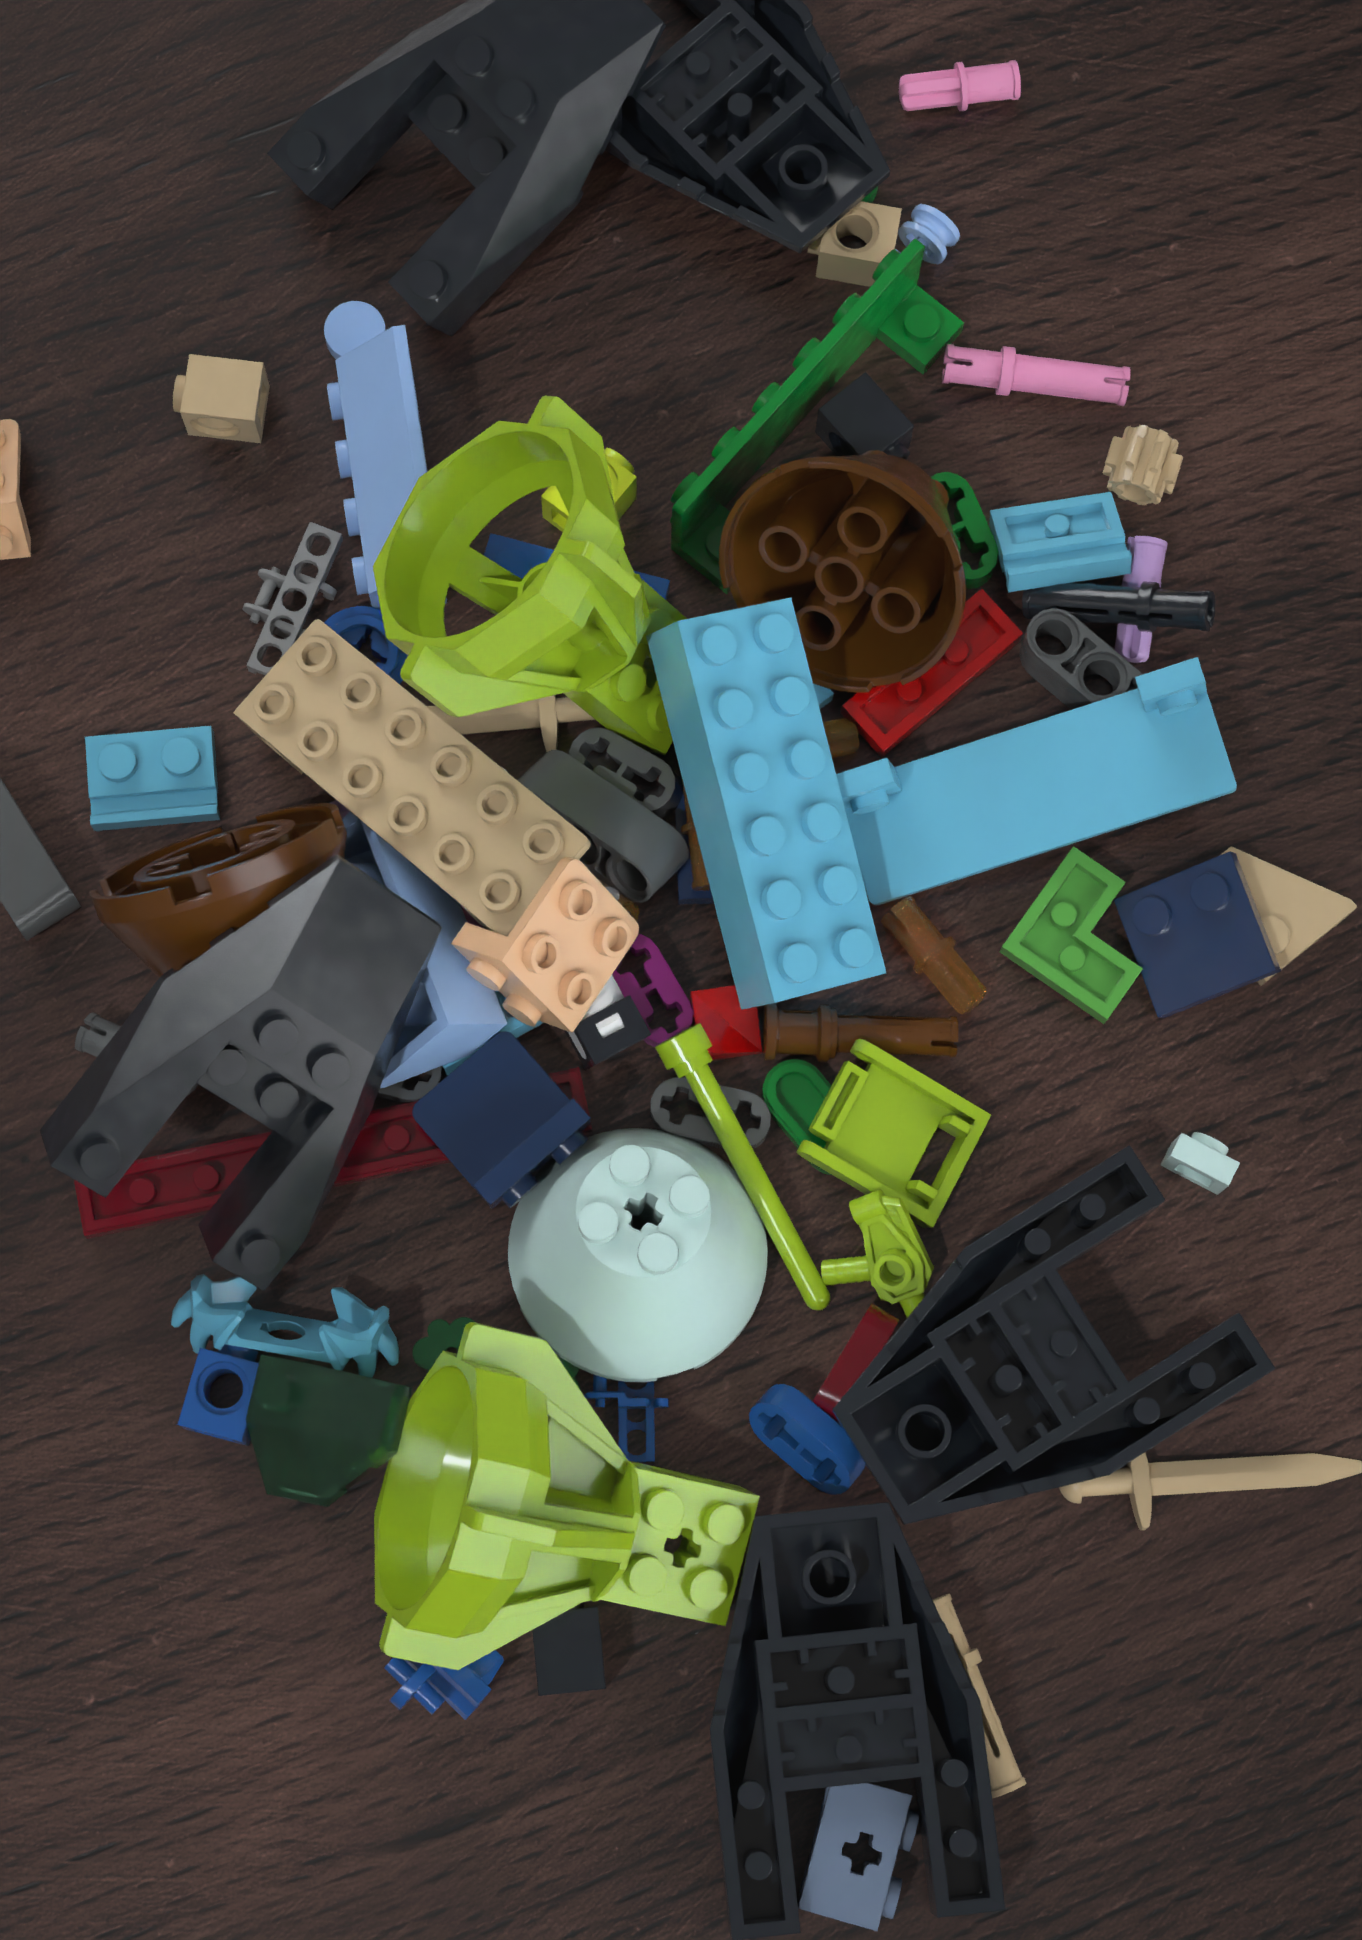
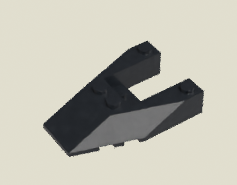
M468 0L409 34L308 108L267 154L308 197L333 210L414 123L476 189L388 283L429 326L452 337L579 204L584 193L581 188L598 154L603 155L613 135L610 129L627 95L632 96L666 24L643 0Z
M680 0L701 22L644 70L632 96L627 95L610 129L613 135L605 150L628 166L801 254L890 176V169L858 106L854 107L840 79V70L831 52L827 54L812 24L813 17L808 7L801 0Z
M338 854L267 902L269 908L237 930L230 927L210 941L211 948L178 971L171 968L161 975L40 1129L50 1165L105 1198L196 1083L272 1129L271 1134L198 1224L212 1261L265 1291L305 1241L371 1112L442 929L437 921Z
M1130 1145L965 1247L833 1408L834 1415L903 1525L1108 1476L1276 1369L1238 1312L1129 1382L1057 1271L1147 1216L1166 1201Z
M889 1502L755 1516L710 1725L729 1933L732 1940L801 1933L785 1792L907 1778L915 1779L930 1912L934 1916L941 1918L1006 1910L980 1699L966 1674L954 1648V1642L936 1609L924 1583L923 1575Z

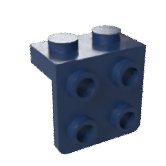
M506 1031L499 1032L422 1097L412 1110L415 1121L491 1209L495 1208L501 1201H504L509 1208L513 1207L539 1184V1181L533 1175L552 1157L561 1165L589 1140L582 1132L590 1125L591 1118L574 1098L571 1101L515 1036Z

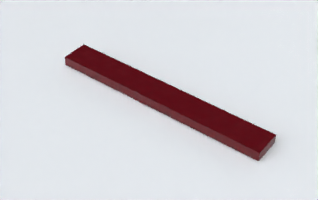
M580 1068L549 1073L548 1076L571 1101L574 1098L590 1117ZM417 1102L372 1110L332 1187L451 1163V1161L413 1118L412 1110ZM591 1121L590 1125L582 1131L584 1134L593 1133ZM271 1132L135 1160L106 1198L74 1180L84 1237L90 1239L207 1214Z

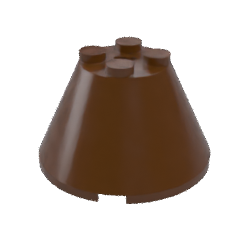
M869 450L862 455L809 457L779 465L756 479L744 491L726 519L719 546V567L723 589L730 588L738 608L786 598L792 599L813 684L838 691L865 693L870 692L873 686L887 685L901 681L902 685L909 683L926 673L945 654L958 632L965 609V574L947 510L948 492L940 482L932 479L917 465L906 459L887 455L879 450Z

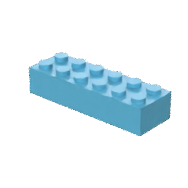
M786 598L680 620L647 635L646 638L741 1010L772 1004L885 974L886 969L792 599Z

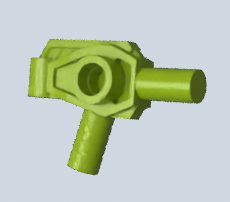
M879 1189L849 1202L853 1219L863 1233L866 1255L822 1260V1280L826 1286L871 1281V1285L876 1289L880 1300L888 1301L891 1304L900 1302L908 1318L925 1297L924 1291L928 1286L934 1266L903 1200L886 1196Z

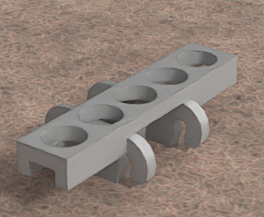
M310 522L286 576L281 575V570L276 567H272L271 570L263 568L259 570L258 576L264 580V583L254 604L244 603L242 608L244 612L251 616L249 619L251 622L258 624L259 620L265 622L246 665L249 672L254 674L258 672L266 675L273 668L261 664L268 646L280 649L282 657L305 631L302 628L318 591L323 593L324 598L334 600L337 591L325 583V580L343 542L341 533ZM319 535L325 536L331 542L327 553L321 556L311 554L310 551L316 537ZM305 563H311L318 568L319 571L316 578L301 573ZM275 588H280L272 609H266ZM297 591L302 592L307 598L306 604L299 611H289L284 607L283 598L287 593L296 594ZM281 618L289 619L294 625L282 621ZM275 634V635L280 636V637L285 638V639H278V638L274 637L273 635Z

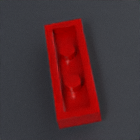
M981 588L965 602L963 618L958 632L945 654L932 668L904 685L899 681L887 685L873 686L870 692L856 693L842 705L840 713L879 756L883 758L1018 644L1022 639L1023 632Z

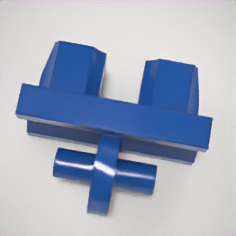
M494 1650L460 1670L392 1658L384 1669L402 1686L390 1699V1702L398 1710H401L414 1697L432 1715L446 1701L466 1720L492 1690L488 1685L504 1661L503 1656Z

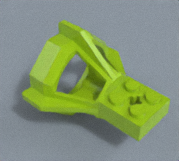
M542 396L528 424L506 421L496 422L418 478L373 565L385 635L390 642L408 655L401 668V678L447 715L462 717L563 693L607 730L616 733L650 753L666 755L673 740L646 636L674 622L687 618L641 579L640 574H635L623 549L625 542L615 508L602 436L559 397ZM550 486L557 487L569 513L564 531L549 560L533 567L523 579L470 547V544L480 531L510 504L539 489ZM451 587L496 616L471 630L447 637L444 624V608L448 588Z
M470 1322L464 1328L458 1353L442 1351L402 1410L374 1513L375 1604L387 1613L379 1647L389 1657L460 1670L578 1604L590 1600L593 1602L604 1600L726 1626L760 1496L738 1485L628 1461L546 1340ZM681 1534V1544L673 1554L664 1549L667 1538L675 1539Z

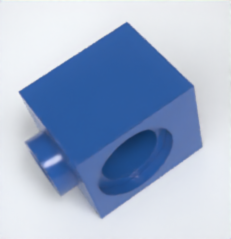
M224 1344L221 1350L218 1349L217 1352L200 1348L177 1425L189 1431L249 1446L271 1371L264 1364L255 1362L258 1351ZM224 1374L238 1375L243 1383V1393L240 1400L232 1407L225 1409L216 1408L210 1399V1389L213 1382Z

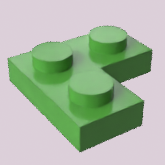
M1074 846L999 951L1103 1024L1108 1020L1143 970L1139 965L1091 933L1126 882Z

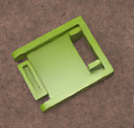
M856 1039L850 1052L868 1064L866 1069L863 1070L850 1061L843 1063L808 1129L812 1134L827 1142L825 1147L822 1148L811 1141L803 1140L797 1150V1154L864 1194L881 1189L886 1196L901 1198L915 1224L922 1228H933L991 1114L872 1043L863 1039ZM937 1127L955 1137L931 1186L921 1180L909 1181Z

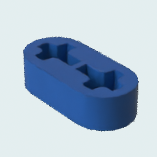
M785 1384L773 1385L751 1408L749 1421L756 1436L820 1491L831 1495L842 1494L850 1488L863 1472L866 1464L843 1427L796 1388Z

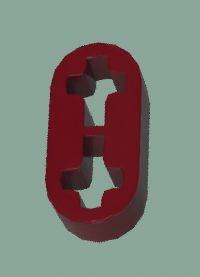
M871 1303L813 1399V1402L837 1423L839 1421L832 1411L833 1408L882 1350L900 1320L874 1303Z

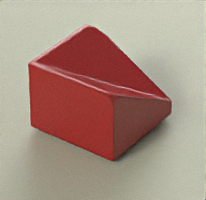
M735 985L691 991L689 1001L693 1010V1026L701 1023L713 1045L707 1049L713 1060L762 1053L757 1007L741 1010Z

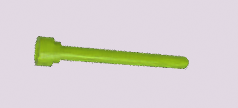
M698 1023L655 1046V1049L667 1070L673 1068L678 1078L686 1077L805 1303L812 1310H823L830 1303V1293L708 1065L713 1059L707 1049L713 1045L701 1023Z

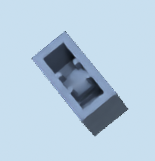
M872 1783L826 1787L797 1897L798 1909L878 1931L881 1916L892 1919L902 1886V1879L892 1876L898 1849L910 1851L919 1819V1811L909 1809L912 1795ZM860 1832L869 1834L868 1845L878 1851L875 1862L864 1861L860 1872L852 1871V1861L842 1853V1847L845 1842L856 1843Z

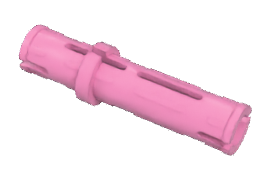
M947 344L943 364H946V366L942 370V383L949 384L950 382L995 388L996 395L1008 396L1010 391L1013 390L1116 403L1119 406H1124L1127 400L1129 386H1126L1125 382L1130 380V367L1127 366L1115 367L1016 354L1015 347L1003 346L1001 351L997 352Z

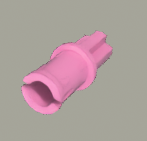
M1011 60L1007 63L964 67L963 62H956L954 69L907 74L900 77L899 99L903 110L906 111L956 105L959 111H966L968 104L1007 99L1019 100L1021 95L1020 72L1016 60Z

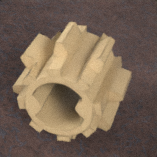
M1139 425V427L1134 428L1131 426L1126 427L1122 438L1113 437L1105 461L1103 474L1110 476L1107 485L1108 490L1116 493L1118 498L1136 502L1139 505H1146L1148 503L1156 505L1160 503L1163 492L1172 494L1183 460L1182 455L1176 454L1178 441L1168 436L1167 432L1161 429L1156 430L1146 425Z

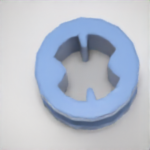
M919 204L911 213L913 222H904L899 228L898 235L906 247L916 238L925 245L922 260L932 264H940L947 256L946 247L955 246L960 238L959 230L953 221L938 209L926 204Z

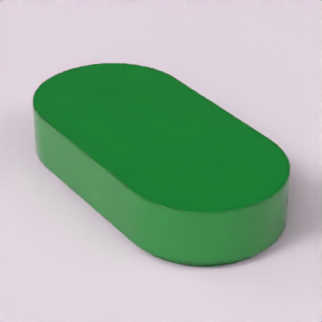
M793 1059L783 1061L769 1071L762 1088V1100L767 1104L772 1119L797 1149L803 1140L811 1141L824 1148L827 1142L812 1134L808 1129L831 1088V1084L812 1064L803 1060ZM809 1162L819 1172H822L827 1175H832L827 1171L821 1169L820 1167L816 1166L815 1164Z

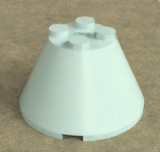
M647 1128L616 1129L588 1137L589 1140L561 1165L554 1158L544 1165L535 1176L539 1184L522 1198L517 1205L509 1234L508 1265L513 1289L520 1304V1310L536 1335L546 1340L557 1355L575 1367L591 1374L624 1382L657 1381V1378L678 1374L691 1368L695 1370L720 1355L735 1341L746 1327L757 1307L767 1271L768 1247L764 1224L737 1173L722 1158L703 1145L661 1130Z

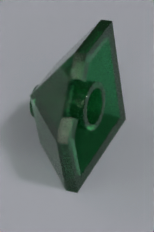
M261 1354L245 1420L266 1493L319 1506H330L347 1493L345 1486L370 1467L378 1469L397 1454L412 1388L314 1364Z

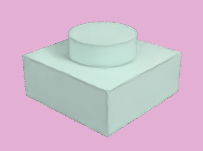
M1194 1132L1192 1137L1181 1133L1171 1143L1161 1166L1218 1195L1229 1186L1240 1162L1226 1156L1229 1149L1220 1141L1206 1134Z

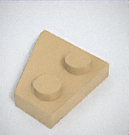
M1232 846L1222 853L1225 854L1229 851L1236 853L1281 970L1357 908V905L1347 897ZM1274 975L1261 979L1257 982L1260 986H1262Z

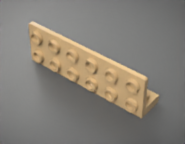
M319 619L314 620L233 712L259 739L301 774L304 772L461 904L487 930L508 937L558 862L564 857L579 860L590 848V841L583 833Z

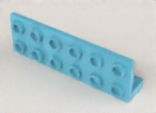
M1198 657L1135 677L1137 689L894 767L888 758H884L836 774L869 901L873 905H881L1235 792L1237 784L1207 694L1206 681Z

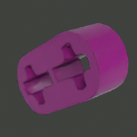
M638 934L629 949L635 957L642 956L643 954L648 956L649 959L644 963V975L649 985L641 988L631 972H625L620 975L616 970L622 965V960L612 976L624 998L629 995L631 996L651 1033L650 1036L643 1040L648 1045L655 1047L692 1027L693 1010L690 1001L659 948L650 938ZM656 994L664 1009L669 1011L677 1007L681 1012L675 1018L676 1030L668 1034L662 1026L654 1029L649 1027L648 1023L653 1020L654 1014L653 1007L648 1001L649 997Z

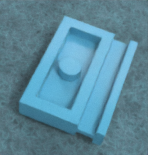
M1111 492L990 510L989 527L997 543L998 559L1002 572H1005L1008 593L1131 574L1132 555L1130 550H1127L1125 533Z
M211 726L85 737L88 793L91 803L90 825L94 831L220 820L217 796L215 739Z

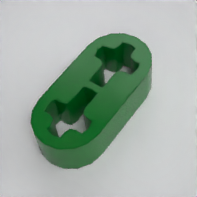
M936 473L931 478L937 480L945 487L949 499L956 497L959 499L954 510L956 523L952 525L959 553L961 547L958 538L962 536L971 553H983L977 570H972L967 562L962 563L966 589L978 588L988 582L994 573L999 554L997 543L973 489L966 479L955 473Z

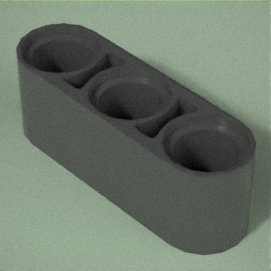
M1051 608L1035 615L1029 623L1020 645L1019 657L1023 668L1070 710L1137 689L1135 677L1143 675L1075 616L1062 609ZM1043 635L1055 636L1064 644L1066 651L1058 655L1047 654L1038 647L1036 638ZM1089 675H1100L1110 682L1113 692L1104 696L1096 695L1087 689L1083 678Z
M548 751L517 779L588 838L591 844L590 848L579 860L595 877L608 886L615 888L621 895L631 901L640 903L648 901L689 859V849L686 841L674 827L563 751Z
M0 778V901L21 934L28 941L82 908V906Z

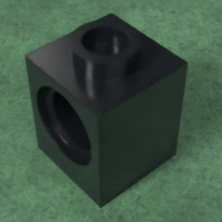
M865 372L818 409L815 432L836 456L862 455L869 450H879L887 455L907 460L910 455L908 449L914 425Z
M584 1602L532 1630L538 1696L606 1689L598 1607L585 1608Z

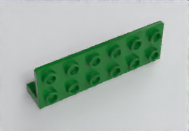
M916 238L901 253L897 249H893L883 258L873 273L872 279L875 280L873 285L862 297L857 293H853L844 301L832 320V323L836 326L822 341L814 337L806 343L792 364V367L796 370L781 386L777 382L771 383L756 400L752 408V412L755 413L752 419L741 431L735 426L729 429L712 451L711 456L714 458V461L700 476L695 472H691L674 491L670 499L674 504L670 519L672 524L671 550L725 594L731 591L729 587L723 589L719 567L721 535L730 513L725 506L876 338L924 375L946 350L947 344H952L962 332L964 322L917 285L925 245Z

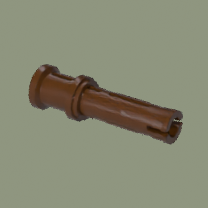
M776 1003L767 1004L764 1006L763 1059L774 1060L777 1054L815 1055L818 1062H828L829 1059L835 1058L836 1053H851L850 1050L856 1039L868 1041L889 1054L934 1055L955 1058L958 1049L957 1045H954V1042H958V1019L956 1016L945 1018L837 1014L836 1008H830L829 1004H820L817 1010L778 1009Z

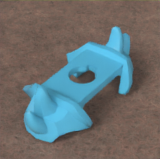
M201 1274L191 1281V1288L178 1300L172 1312L171 1325L174 1328L179 1327L186 1319L192 1317L190 1342L193 1351L197 1354L200 1348L206 1349L209 1338L213 1335L214 1348L219 1350L222 1349L224 1344L328 1362L331 1363L334 1370H343L350 1358L353 1357L357 1362L359 1379L362 1383H369L375 1374L378 1350L384 1355L389 1365L394 1366L399 1363L400 1351L397 1338L388 1324L389 1308L381 1306L374 1310L342 1287L331 1289L333 1302L339 1318L332 1322L254 1309L247 1301L257 1289L256 1286L239 1276L213 1282L206 1275ZM280 1329L297 1332L302 1337L294 1340L275 1338L268 1332Z

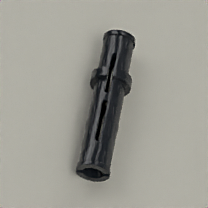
M1144 581L1140 587L1066 583L1023 590L1022 610L1026 619H1032L1039 612L1054 608L1065 610L1081 622L1137 625L1138 630L1141 632H1154L1157 627L1186 628L1209 632L1215 617V595L1212 590L1161 589L1159 583Z

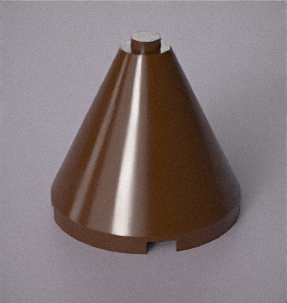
M314 803L270 811L256 815L258 822L256 824L224 832L222 826L153 851L101 879L99 882L105 896L100 895L97 889L89 892L97 916L159 978L171 968L178 971L211 948L210 941L230 927L237 930L269 908L267 904L269 900L336 854L342 858L345 857L347 831L339 808L331 803Z

